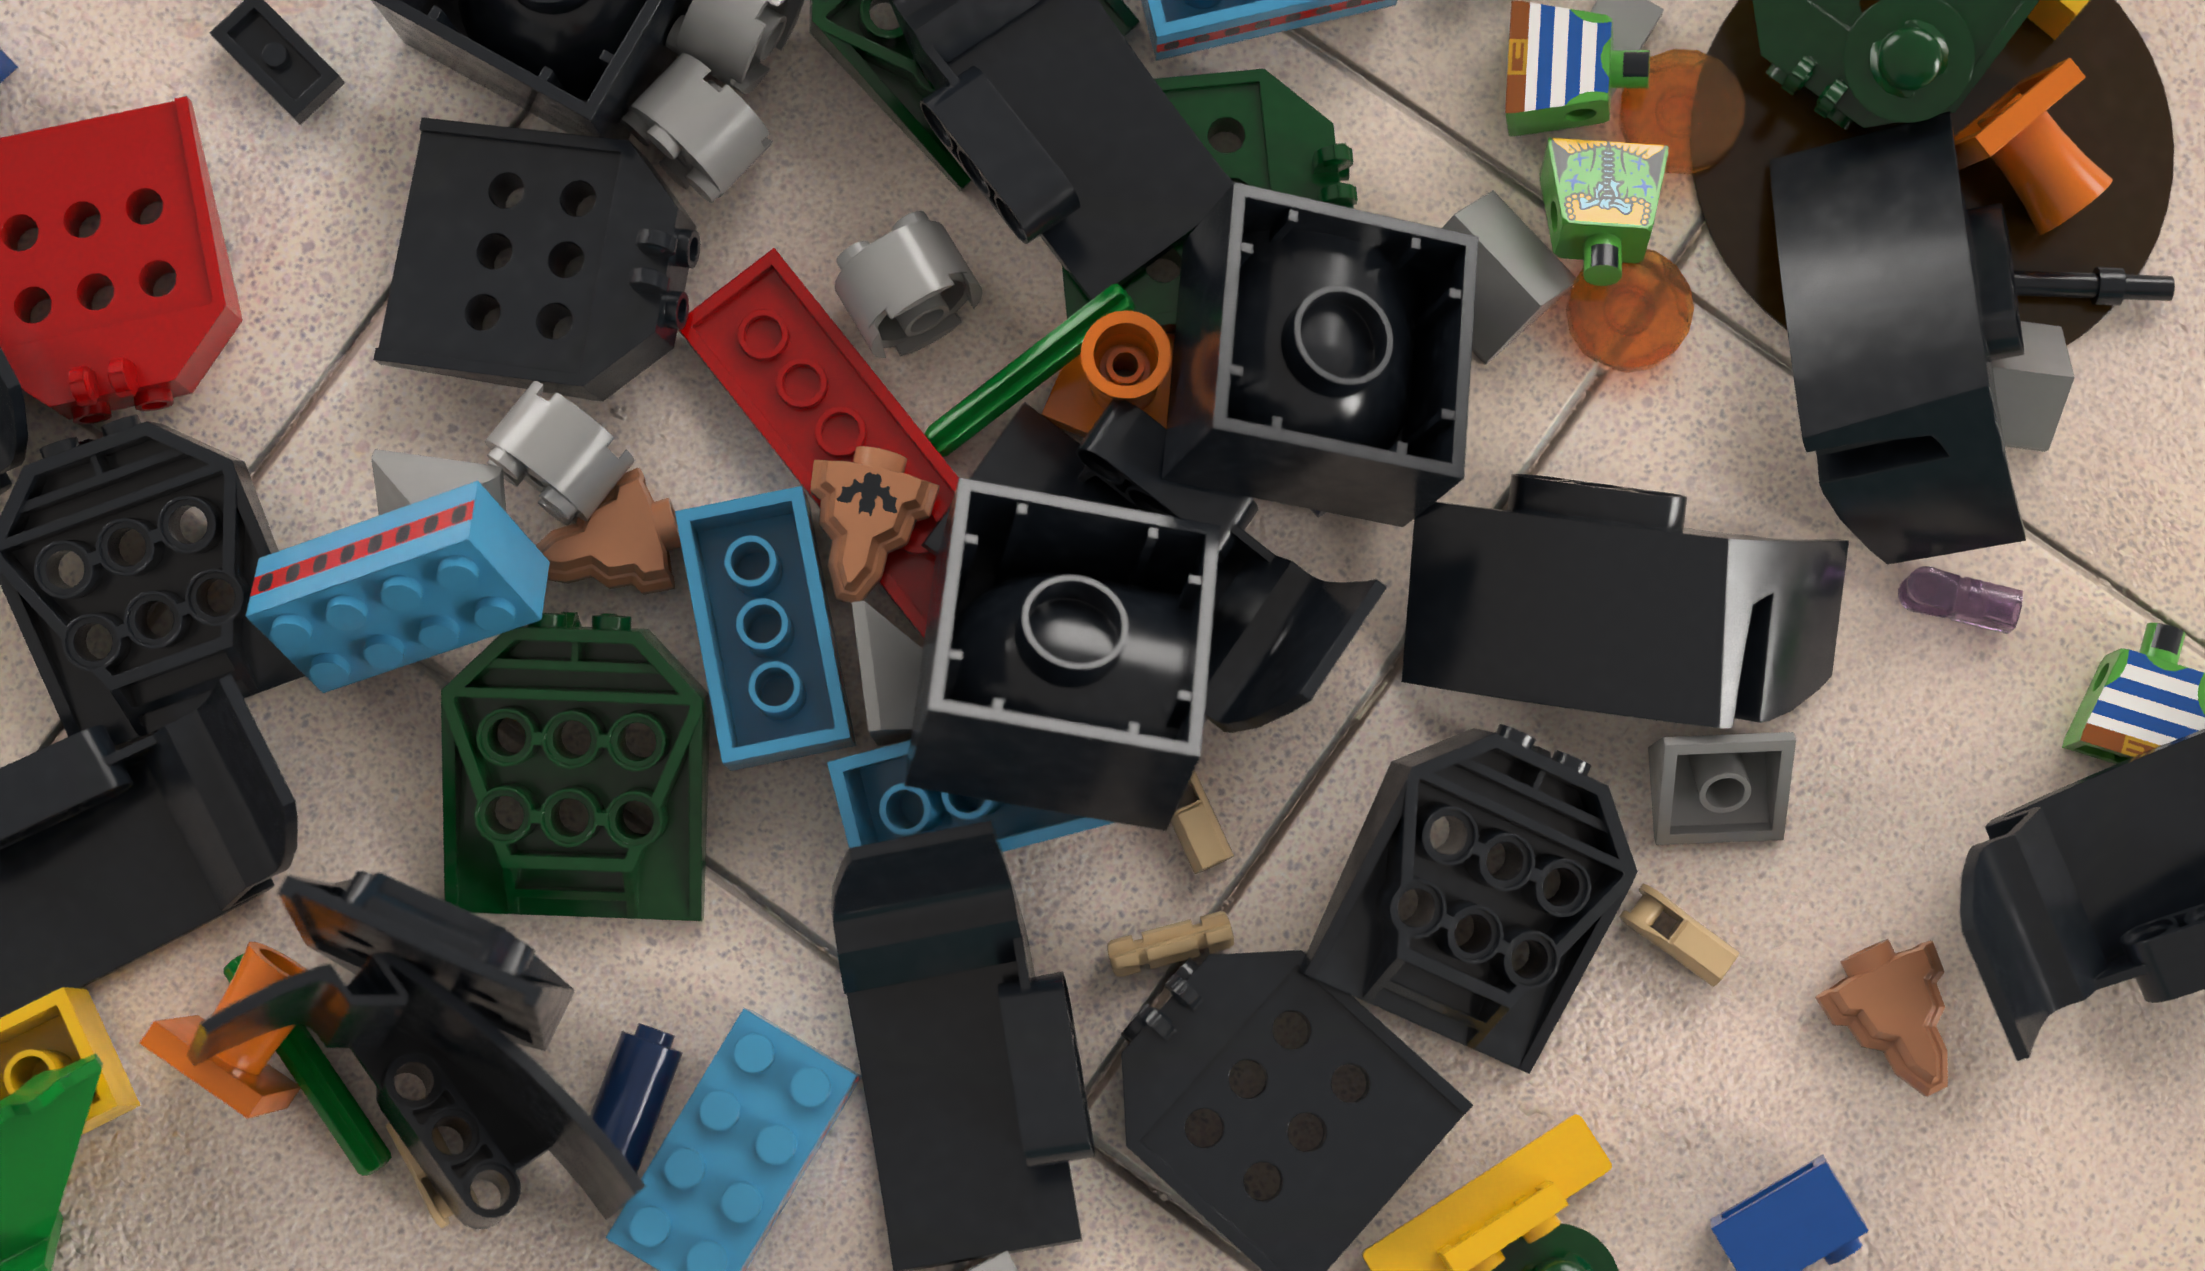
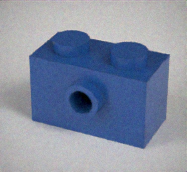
M1823 1154L1710 1219L1711 1230L1737 1271H1801L1822 1258L1825 1259L1828 1265H1832L1858 1251L1863 1246L1858 1237L1869 1232L1865 1221Z

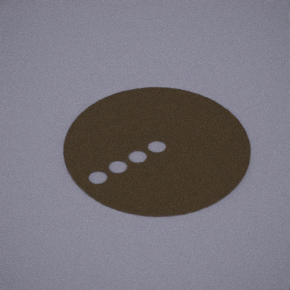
M1738 0L1721 24L1706 54L1696 84L1691 110L1689 142L1692 176L1698 204L1706 226L1723 261L1741 287L1760 308L1787 330L1773 207L1770 159L1904 123L1897 122L1863 128L1853 121L1850 127L1845 130L1829 118H1823L1813 111L1817 106L1819 96L1805 86L1793 96L1781 88V84L1765 73L1772 63L1761 56L1753 0ZM1861 0L1863 12L1880 0ZM2090 0L2056 40L2027 17L1957 111L1951 113L1954 135L2020 80L2071 57L2086 78L2052 105L2047 112L2078 148L2107 173L2113 181L2102 194L2076 215L2053 230L2039 235L2020 198L2000 168L1989 157L1959 170L1966 208L1971 209L2002 203L2010 237L2013 266L2016 271L2092 273L2095 267L2123 268L2125 274L2139 275L2146 265L2162 229L2169 205L2174 169V140L2171 114L2164 85L2154 59L2139 31L2116 0ZM2018 296L2021 321L2062 327L2066 346L2089 331L2115 306L2093 305L2091 298Z

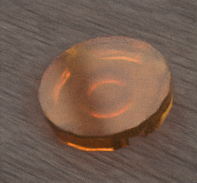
M1672 49L1650 57L1649 89L1624 88L1620 98L1619 126L1626 143L1668 146V158L1664 173L1692 174L1713 167L1733 147L1744 124L1745 98L1737 77L1719 59L1699 50Z
M1646 249L1643 261L1636 264L1622 263V278L1612 285L1596 286L1588 283L1583 277L1582 269L1573 281L1566 305L1569 331L1582 353L1596 363L1599 361L1605 366L1613 367L1612 370L1625 373L1652 369L1672 357L1690 331L1694 312L1690 285L1677 265L1657 251Z

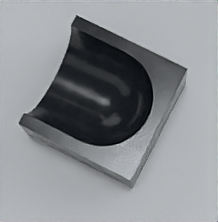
M371 0L405 44L568 134L628 140L631 136V133L621 122L622 117L629 111L631 104L677 58L675 52L665 47L666 39L676 20L681 15H686L692 0Z
M1234 182L1183 243L1162 480L1393 526H1406L1464 479L1479 237Z
M959 477L935 560L904 786L1166 831L1201 758L1221 525Z

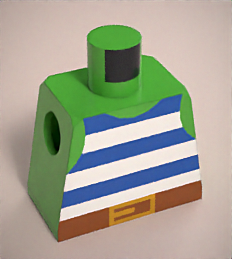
M1511 1L1505 108L1509 136H1523L1602 124L1609 121L1611 88L1649 89L1650 50H1613L1612 18L1605 14L1525 1Z
M2147 623L2139 652L2120 648L2105 655L2065 735L2062 748L2118 764L2205 729V673L2178 665L2186 633L2170 625Z

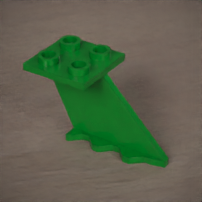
M96 1053L62 1069L43 1071L28 1080L13 1094L0 1100V1271H52L64 1220L59 1207L103 1066Z

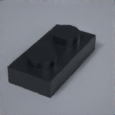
M244 0L209 32L215 41L299 125L345 84L340 75L265 0Z

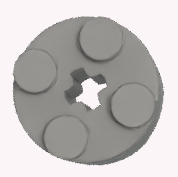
M692 0L686 15H681L672 26L667 36L665 47L675 52L677 56L681 53H687L695 57L711 69L708 74L732 88L748 94L759 85L770 70V68L760 62L765 60L774 48L782 51L798 20L804 0Z
M681 53L631 104L629 111L622 117L621 122L642 144L649 146L653 143L665 155L659 164L677 184L684 189L691 185L704 199L713 203L772 144V140L767 138L770 133L761 119L728 84L721 88L713 81L709 80L706 82L703 78L711 69L695 57L687 53Z
M924 211L912 212L896 222L890 233L880 237L871 244L868 241H861L849 246L838 256L836 261L841 272L835 281V291L873 355L878 358H886L884 348L895 346L899 355L902 356L934 343L962 322L957 311L967 300L975 309L982 298L980 284L941 223L930 221Z
M533 381L485 440L486 445L491 450L487 455L490 459L487 464L503 467V477L512 485L517 487L524 479L541 493L539 495L541 499L538 501V504L564 525H569L575 517L587 521L635 460L627 449L618 459L607 448L615 438L613 435L556 392L549 401L541 398L544 384Z

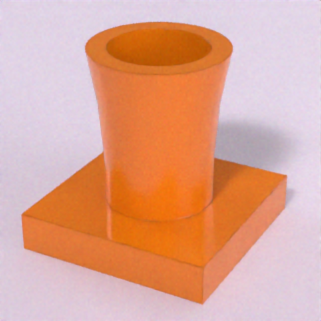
M2071 57L2020 80L1954 135L1959 170L1991 157L2020 198L2039 235L2053 230L2076 215L2102 194L2113 181L2107 173L2078 148L2047 112L2052 105L2086 78Z
M1117 311L1101 317L1087 331L1082 342L1081 354L1061 368L1041 415L1057 427L1085 438L1112 399L1126 400L1139 407L1166 428L1175 336L1165 333L1155 320L1139 312ZM1129 370L1134 374L1129 377H1121L1115 371Z
M250 941L231 983L212 1015L279 980L307 971V969L269 946ZM199 1015L154 1021L139 1043L247 1119L287 1109L301 1089L297 1083L268 1064L277 1048L296 1025H290L262 1034L225 1050L196 1066L189 1060L187 1053L199 1024L204 1021Z

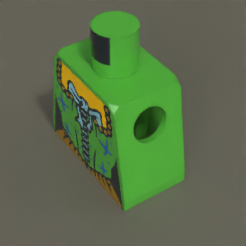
M1548 137L1540 171V186L1552 250L1559 258L1584 260L1583 277L1588 283L1596 286L1615 284L1622 278V263L1636 264L1643 261L1654 225L1668 158V146Z

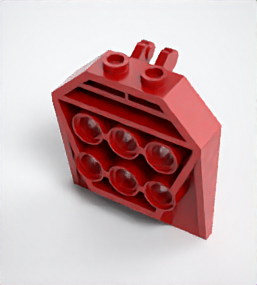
M187 96L175 98V101L1 137L0 347L18 378L21 389L68 420L73 419V423L83 425L109 420L112 417L111 411L135 406V409L138 411L164 409L174 404V397L192 394L243 321L192 101ZM154 202H163V210L159 218L150 224H140L141 214L148 205ZM101 215V223L98 230L86 238H79V229L82 223L88 217ZM38 228V238L35 244L29 249L18 251V241L21 235L27 230ZM167 273H176L174 288L166 295L154 297L153 291L156 281ZM113 286L114 296L111 302L102 309L93 310L92 300L94 295L101 288ZM51 299L49 315L38 323H31L33 307L40 301Z

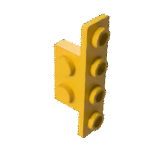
M1578 1114L1571 1115L1364 1249L1362 1258L1371 1271H1491L1506 1259L1501 1249L1521 1236L1530 1244L1559 1226L1561 1222L1556 1213L1569 1205L1566 1199L1609 1172L1612 1168V1163L1584 1119Z

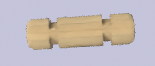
M1219 911L1200 916L1201 923L1192 925V921L1189 919L1141 932L1142 939L1133 941L1132 935L1111 940L1107 943V952L1112 970L1117 977H1124L1141 972L1140 966L1148 963L1150 969L1188 960L1189 957L1191 959L1199 957V950L1208 948L1209 953L1229 949L1234 945L1230 920L1225 912Z

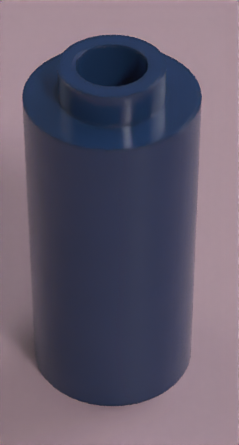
M638 1023L635 1034L621 1031L589 1116L623 1154L637 1174L683 1054L671 1048L675 1038L674 1035Z

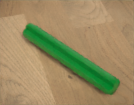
M1119 284L1109 286L933 422L926 429L924 435L942 457L950 455L1080 355L1083 339L1089 328L1098 319L1117 311H1134L1135 304L1130 295Z
M244 953L231 960L224 967L223 972L229 983H231ZM296 1025L277 1048L276 1052L358 1174L362 1176L371 1175L388 1163L391 1159V1152L306 1026Z

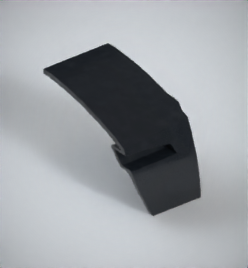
M1945 112L1924 121L1904 123L1770 159L1780 274L1802 440L1806 452H1816L1819 485L1839 519L1871 552L1887 565L2026 541L2025 529L2004 446L1992 361L2021 356L2025 352L2010 237L2001 202L1971 209L1966 208L1961 189L1951 112Z
M1511 474L1507 510L1436 501L1414 518L1401 682L1541 705L1714 728H1732L1734 718L1759 723L1767 722L1794 710L1817 692L1832 676L1849 541L1841 539H1773L1684 528L1687 496L1541 475Z
M992 821L849 848L841 862L832 886L831 912L844 994H847L870 1120L893 1271H914L994 1257L1007 1250L1009 1254L1083 1241L1069 1161L1095 1157V1147L1070 996L1064 972L1035 977L1026 926L1008 865Z

